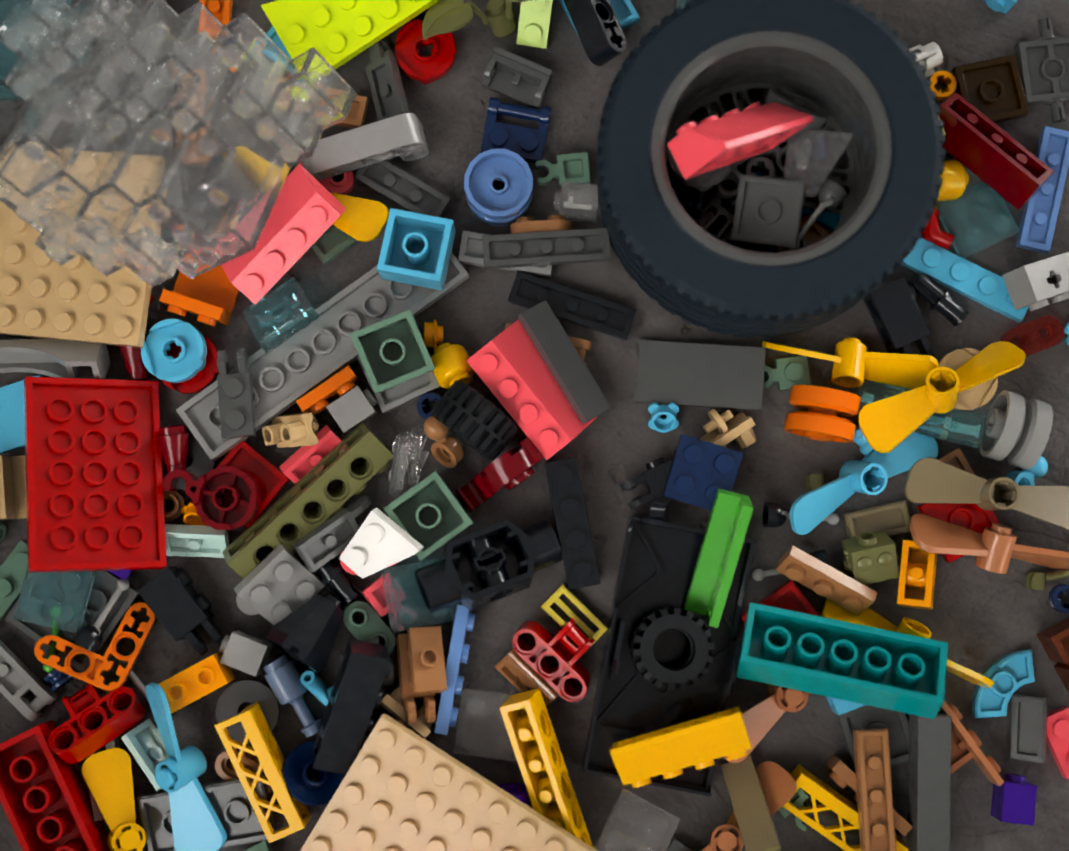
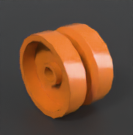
M812 385L791 386L788 402L794 408L803 411H793L786 414L783 428L785 432L823 442H854L856 426L850 420L840 417H853L859 414L860 396L827 387Z

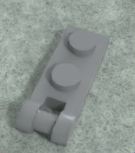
M0 640V692L26 719L34 722L42 714L40 710L45 705H51L58 698L57 694L50 687L46 686ZM30 690L37 696L32 702L24 697Z

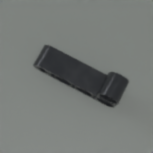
M564 0L584 50L593 64L602 66L626 50V38L610 0Z

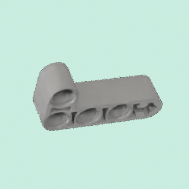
M403 113L304 144L299 148L303 167L319 181L398 156L404 161L418 160L429 154V148L421 121L413 113Z

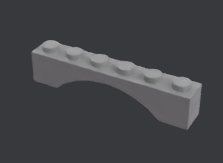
M57 339L0 340V373L24 372L56 378L106 379L111 364L106 344Z

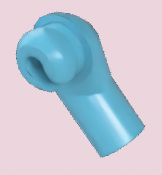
M310 670L305 671L300 677L301 684L321 703L327 706L333 686L329 688L314 672Z

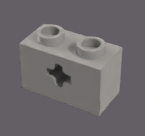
M1069 252L1024 265L1002 275L1015 310L1029 306L1031 312L1048 306V299H1051L1053 304L1069 299Z

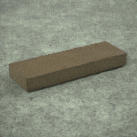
M751 755L747 756L742 762H728L721 765L746 851L781 850Z

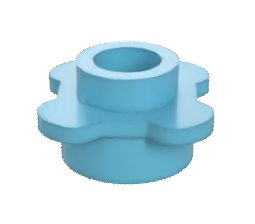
M654 402L649 405L648 411L651 413V419L648 421V426L651 429L666 433L678 428L679 421L676 419L679 412L678 404L671 402L668 405H660Z

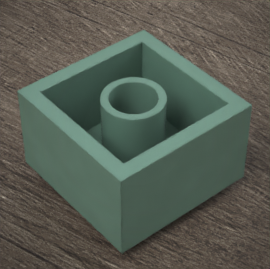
M410 309L350 333L375 394L435 370Z
M437 471L383 508L391 520L424 546L422 551L416 554L420 561L428 558L446 545L447 542L453 540L475 524Z

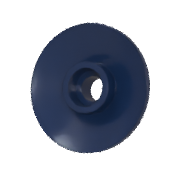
M306 742L294 748L286 758L283 766V778L289 793L297 801L310 806L325 805L330 802L345 775L314 769L312 750L315 742ZM307 773H314L317 776V781H310Z

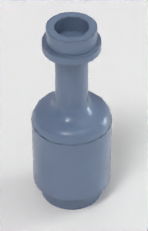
M286 654L281 655L263 666L266 672L264 677L281 705L291 704L304 726L301 732L308 738L319 731L322 721L320 718L315 720L303 699V695L308 689L301 684V674L292 659L288 660Z

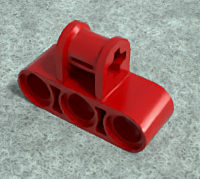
M570 618L553 636L538 622L527 621L523 623L512 638V646L515 652L563 699L569 702H578L583 699L590 686L591 676L578 659L591 647L595 640L592 637L588 638L576 627L573 618ZM522 633L532 634L536 639V644L531 645L524 642ZM548 655L556 657L559 661V666L552 667L548 665L544 657ZM569 678L578 679L582 683V688L574 689L570 687L567 680Z
M86 683V687L71 697L65 696L61 699L71 718L51 732L48 739L49 748L65 763L76 764L138 724L145 715V705L129 687H119L102 697L97 687ZM131 702L130 706L127 709L122 710V708L127 703ZM102 721L101 725L93 730L94 726ZM73 740L72 744L64 749L66 744Z

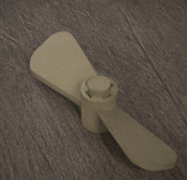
M934 458L920 459L909 470L904 493L906 498L912 503L977 504L978 507L987 511L1011 509L1069 530L1068 486L1017 485L1015 481L1007 477L984 479Z

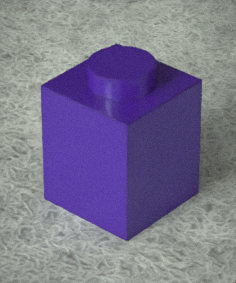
M1006 773L1005 778H1002L1004 783L1001 786L993 784L991 816L1001 822L1034 825L1037 786L1026 781V776Z

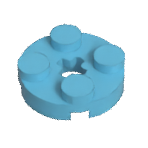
M165 319L150 328L148 331L150 333L146 341H144V347L141 348V358L145 368L152 375L167 382L181 383L192 379L205 368L207 344L203 334L194 325L179 319ZM172 343L181 347L179 357L176 359L173 356L167 355V351L171 350Z

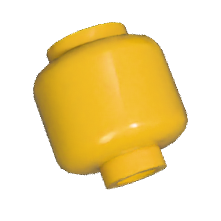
M944 160V172L939 176L942 179V184L936 202L956 200L964 194L969 182V176L959 161Z
M443 343L434 350L431 360L435 370L432 372L442 388L449 389L455 381L464 382L467 385L472 382V376L475 371L466 361L470 356L465 347L460 344L451 345L450 343Z

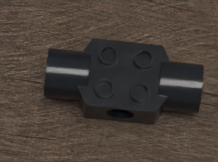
M506 519L447 542L445 559L414 571L423 601L430 613L458 602L472 611L529 588L533 572L561 562L562 551L558 538L547 520L519 529Z

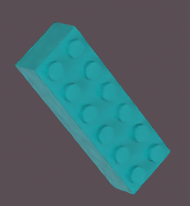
M750 602L744 623L736 677L934 719L944 704L948 643Z

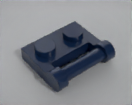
M490 97L481 153L490 149H508L519 154L526 162L536 163L542 160L551 108L542 106L541 109L503 103L500 102L499 98ZM497 115L538 121V130L496 122Z

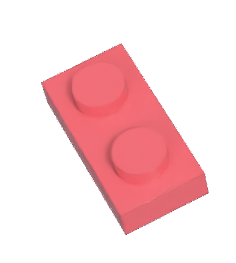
M327 424L315 434L319 444L300 447L279 466L281 471L294 484L342 441Z
M1062 706L1047 713L1046 742L1062 777L1068 780L1069 707Z

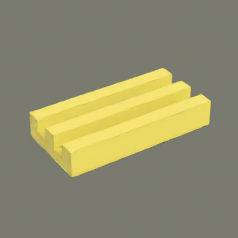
M563 584L541 605V608L562 627L566 622L550 607L555 602L570 618L575 620V623L589 637L595 640L594 643L608 630ZM562 594L599 628L595 633L559 598Z

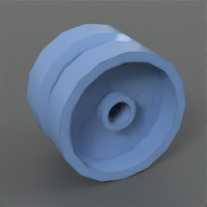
M490 149L478 154L469 163L464 175V190L471 212L480 221L492 226L510 225L515 223L517 218L523 217L528 212L533 200V175L528 163L519 154L508 149ZM498 185L501 190L494 189V186Z

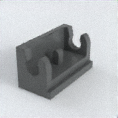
M495 46L483 75L485 79L482 86L531 108L539 109L551 84L552 70Z

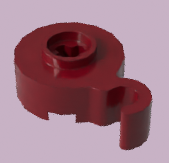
M529 438L519 443L520 446L516 449L513 448L510 451H506L487 465L473 480L456 490V493L470 512L503 488L507 487L510 491L535 473L532 468L542 461L544 457Z
M219 466L202 475L199 479L189 471L173 470L163 480V490L175 492L177 490V482L183 478L186 483L185 493L192 499L193 506H195L197 514L202 519L201 521L214 529L236 530L245 527L255 519L261 508L262 493L258 482L250 473L237 467ZM228 489H230L234 501L229 503V507H225V501L221 499L222 493L228 494Z

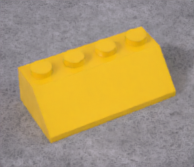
M739 706L614 742L610 748V753L623 785L631 783L632 788H638L650 784V778L663 774L664 779H669L683 774L682 768L695 765L696 770L713 766L715 765L714 759L726 756L728 761L742 758L747 755L746 750L752 747Z

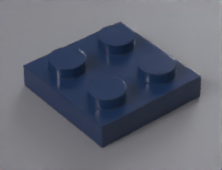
M681 434L662 496L712 510L717 489L732 492L743 453Z

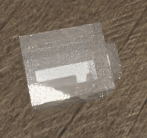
M562 182L561 192L555 191L553 210H559V215L565 216L566 220L596 223L598 185Z

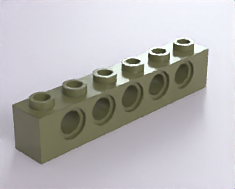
M361 422L223 551L227 565L244 579L280 544L294 555L296 550L293 544L323 524L329 517H333L344 507V503L350 497L361 493L367 486V482L376 473L383 472L389 466L390 460L394 455ZM364 458L360 466L356 468L351 467V463L355 459ZM341 480L336 488L327 489L331 481ZM309 502H317L314 509L310 511L304 510V507ZM294 524L290 531L280 532L284 525ZM262 546L271 547L270 550L264 554L256 553L257 550Z

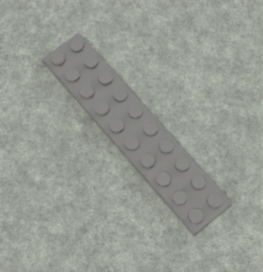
M451 252L443 291L383 280L377 271V266H375L248 357L249 372L252 374L256 431L294 405L298 399L357 359L359 355L350 333L408 309L411 310L413 317H416L469 278V274ZM238 365L230 370L229 374L239 373ZM218 380L176 409V412L213 462L248 438H221Z

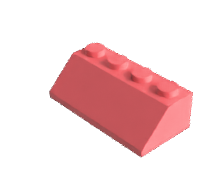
M756 102L743 109L742 112H740L739 108L725 113L721 118H718L717 115L710 116L700 122L699 125H696L695 121L687 123L676 131L678 136L667 143L684 179L687 180L770 152L814 122V119L810 114L777 102L762 106L760 102Z
M298 164L215 255L230 282L256 305L344 213L346 208L301 164Z
M519 319L466 360L546 461L570 443L596 419L594 418L584 425L582 424Z

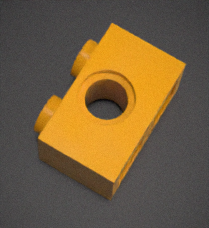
M903 540L897 604L900 607L933 610L938 554L922 550L912 540Z
M219 652L158 684L167 697L171 714L236 680L231 668L220 663L223 654Z

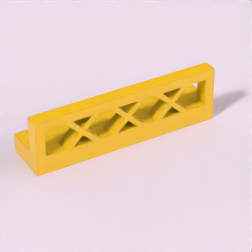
M255 702L246 706L241 713L218 722L215 728L268 842H274L304 829L311 815L306 804L297 801L287 789L283 778L285 759L259 703ZM241 721L246 732L244 742L241 743L231 739L227 727ZM245 752L257 756L260 762L257 772L244 767L242 759ZM258 781L271 786L274 792L271 802L258 797L255 790ZM272 810L283 814L289 825L274 831L269 820Z
M798 764L791 773L796 783V792L801 788L810 794L812 806L798 808L789 800L782 807L844 851H860V845L851 846L846 842L844 833L847 830L859 829L858 806ZM815 799H817L822 804L816 805ZM832 810L837 814L839 825L823 826L819 823L817 812ZM812 812H813L814 818H812L811 816H809V815L806 814V813H812ZM842 818L848 821L849 823L843 824ZM833 832H840L841 838ZM895 833L896 851H909L904 839Z

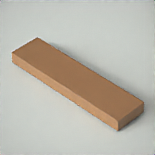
M853 729L860 851H896L888 729Z

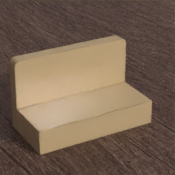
M0 455V520L27 518L25 455Z

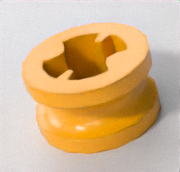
M937 71L929 78L931 81L930 90L931 92L935 91L936 102L945 101L954 93L957 82L950 72ZM937 80H940V84L944 82L947 85L943 90L944 93H941L942 89L939 91L935 89L934 86L938 82Z

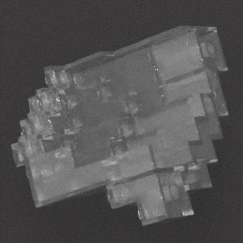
M22 0L11 8L0 22V41L18 56L3 82L16 95L28 103V106L0 148V201L12 209L19 218L28 222L40 232L35 245L60 265L81 255L95 269L101 271L106 276L127 266L151 287L172 278L177 268L181 273L192 279L255 248L290 168L312 157L324 130L347 118L357 93L314 47L291 60L245 12L223 26L200 1L178 15L164 0H140L135 4L130 0H80L72 7L64 0Z

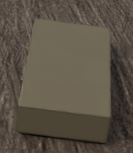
M906 500L842 514L848 538L857 537L863 532L875 533L885 531L888 536L910 532L909 524L911 520Z

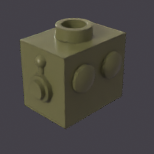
M885 531L875 533L863 532L857 537L841 540L844 558L842 565L846 575L864 585L899 578L898 554L895 543Z

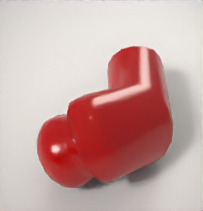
M934 208L930 220L921 235L925 240L948 250L955 236L940 229L938 221L940 214Z

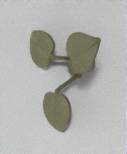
M440 0L431 6L425 14L422 22V36L424 40H427L435 35L461 29L471 21L475 12L481 18L483 25L489 23L494 36L504 37L511 34L516 28L512 13V2L532 0H506V2L503 0H490L486 4L485 14L471 1L465 3L464 0Z

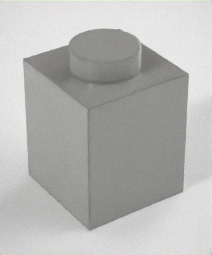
M357 385L327 405L326 408L343 433H348L361 422L378 413L374 408L378 402L368 388L363 391Z
M240 630L234 631L230 636L226 635L219 649V653L223 654L220 663L256 677L262 674L263 666L267 662L273 645L266 640Z

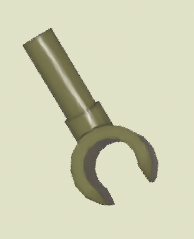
M824 474L805 476L806 489L809 492L825 485Z
M1069 570L1046 573L1028 572L1026 574L1025 588L1045 590L1046 580L1052 581L1069 577Z

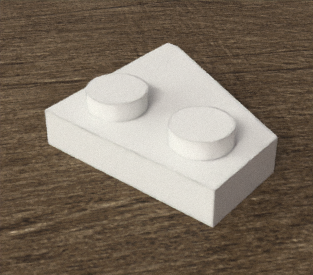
M375 508L369 513L338 559L363 579L422 551L424 546L381 510Z

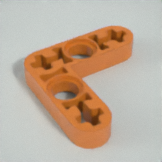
M140 602L130 606L104 656L54 635L40 638L35 645L34 653L37 660L44 665L101 690L111 692L125 684L155 625L156 615L147 603ZM142 610H146V616L149 618L148 623L142 622L139 625L137 632L143 633L140 639L135 634L124 631L126 626L131 630L136 623L135 618L132 617L134 613L140 614ZM124 638H130L135 642V650L128 656L118 654L116 649L117 643ZM53 642H56L55 648L65 654L68 647L73 649L66 656L64 667L59 666L63 660L55 655L45 659L46 653L42 651L44 645L50 646ZM81 654L88 656L90 659L89 668L82 673L73 671L71 663L74 657ZM113 655L117 660L128 662L126 668L119 664L116 675L120 678L118 682L112 681L108 686L105 685L106 679L102 676V673L112 670L115 663L109 661V659Z

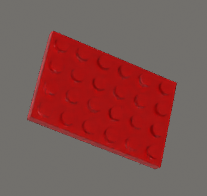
M25 377L28 573L164 569L167 567L162 452L157 439V435H160L158 381Z

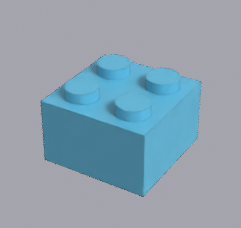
M390 208L377 265V271L381 279L443 291L456 233L454 221Z

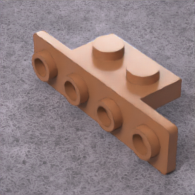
M944 700V704L939 711H942L947 716H951V774L973 759L991 783L1001 786L1004 783L999 775L1002 771L990 755L986 757L979 748L982 742L971 729L966 730L960 722L963 717L959 710L951 702L947 704Z

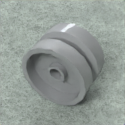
M1008 390L1001 391L992 402L983 423L979 441L981 455L996 461L1006 458L1012 466L1025 470L1031 469L1043 454L1048 442L1053 423L1052 406L1049 403L1034 398L1025 402L1021 394Z

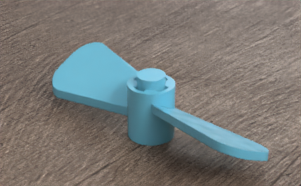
M915 430L889 453H880L873 449L861 461L849 460L845 462L840 469L838 479L812 490L794 501L789 514L793 532L800 535L808 534L855 492L878 495L885 489L888 478L910 470L912 465L920 459H935L938 455L936 440L929 433Z
M151 682L146 685V696L169 757L156 766L155 779L158 786L169 793L175 851H218L226 843L227 833L198 780V777L204 774L207 769L206 758L202 751L195 746L190 745L182 750L179 749L167 697L160 685Z

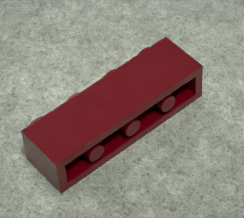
M957 92L939 106L941 111L939 118L943 120V128L946 133L945 142L942 147L1018 210L1038 192L1054 173V170Z

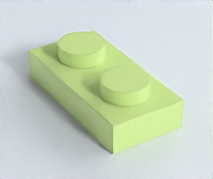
M553 0L521 2L516 44L543 49L547 48Z

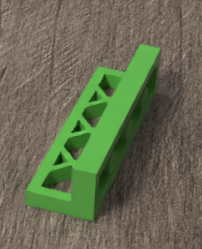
M717 489L684 604V610L707 616L708 626L714 628L719 627L753 512V505L749 496L723 489Z

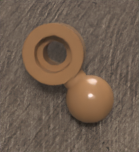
M432 415L426 419L423 426L426 436L435 440L431 445L432 455L441 465L453 468L463 459L462 445L456 438L447 436L449 428Z

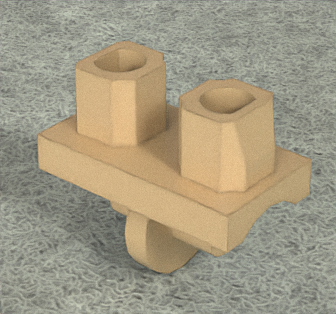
M712 409L708 412L711 421L702 426L706 434L699 438L700 440L726 448V444L735 439L738 446L743 449L756 442L752 429L756 424L752 417H747L742 411L733 415L728 409L719 415L715 409Z
M312 412L279 415L272 420L271 425L262 427L264 443L266 445L276 444L277 448L319 444L318 438L315 436L319 430V424Z
M400 686L390 695L386 694L380 705L395 717L399 723L424 739L430 734L431 730L429 728L433 722L426 723L424 705L416 713L415 723L406 724Z

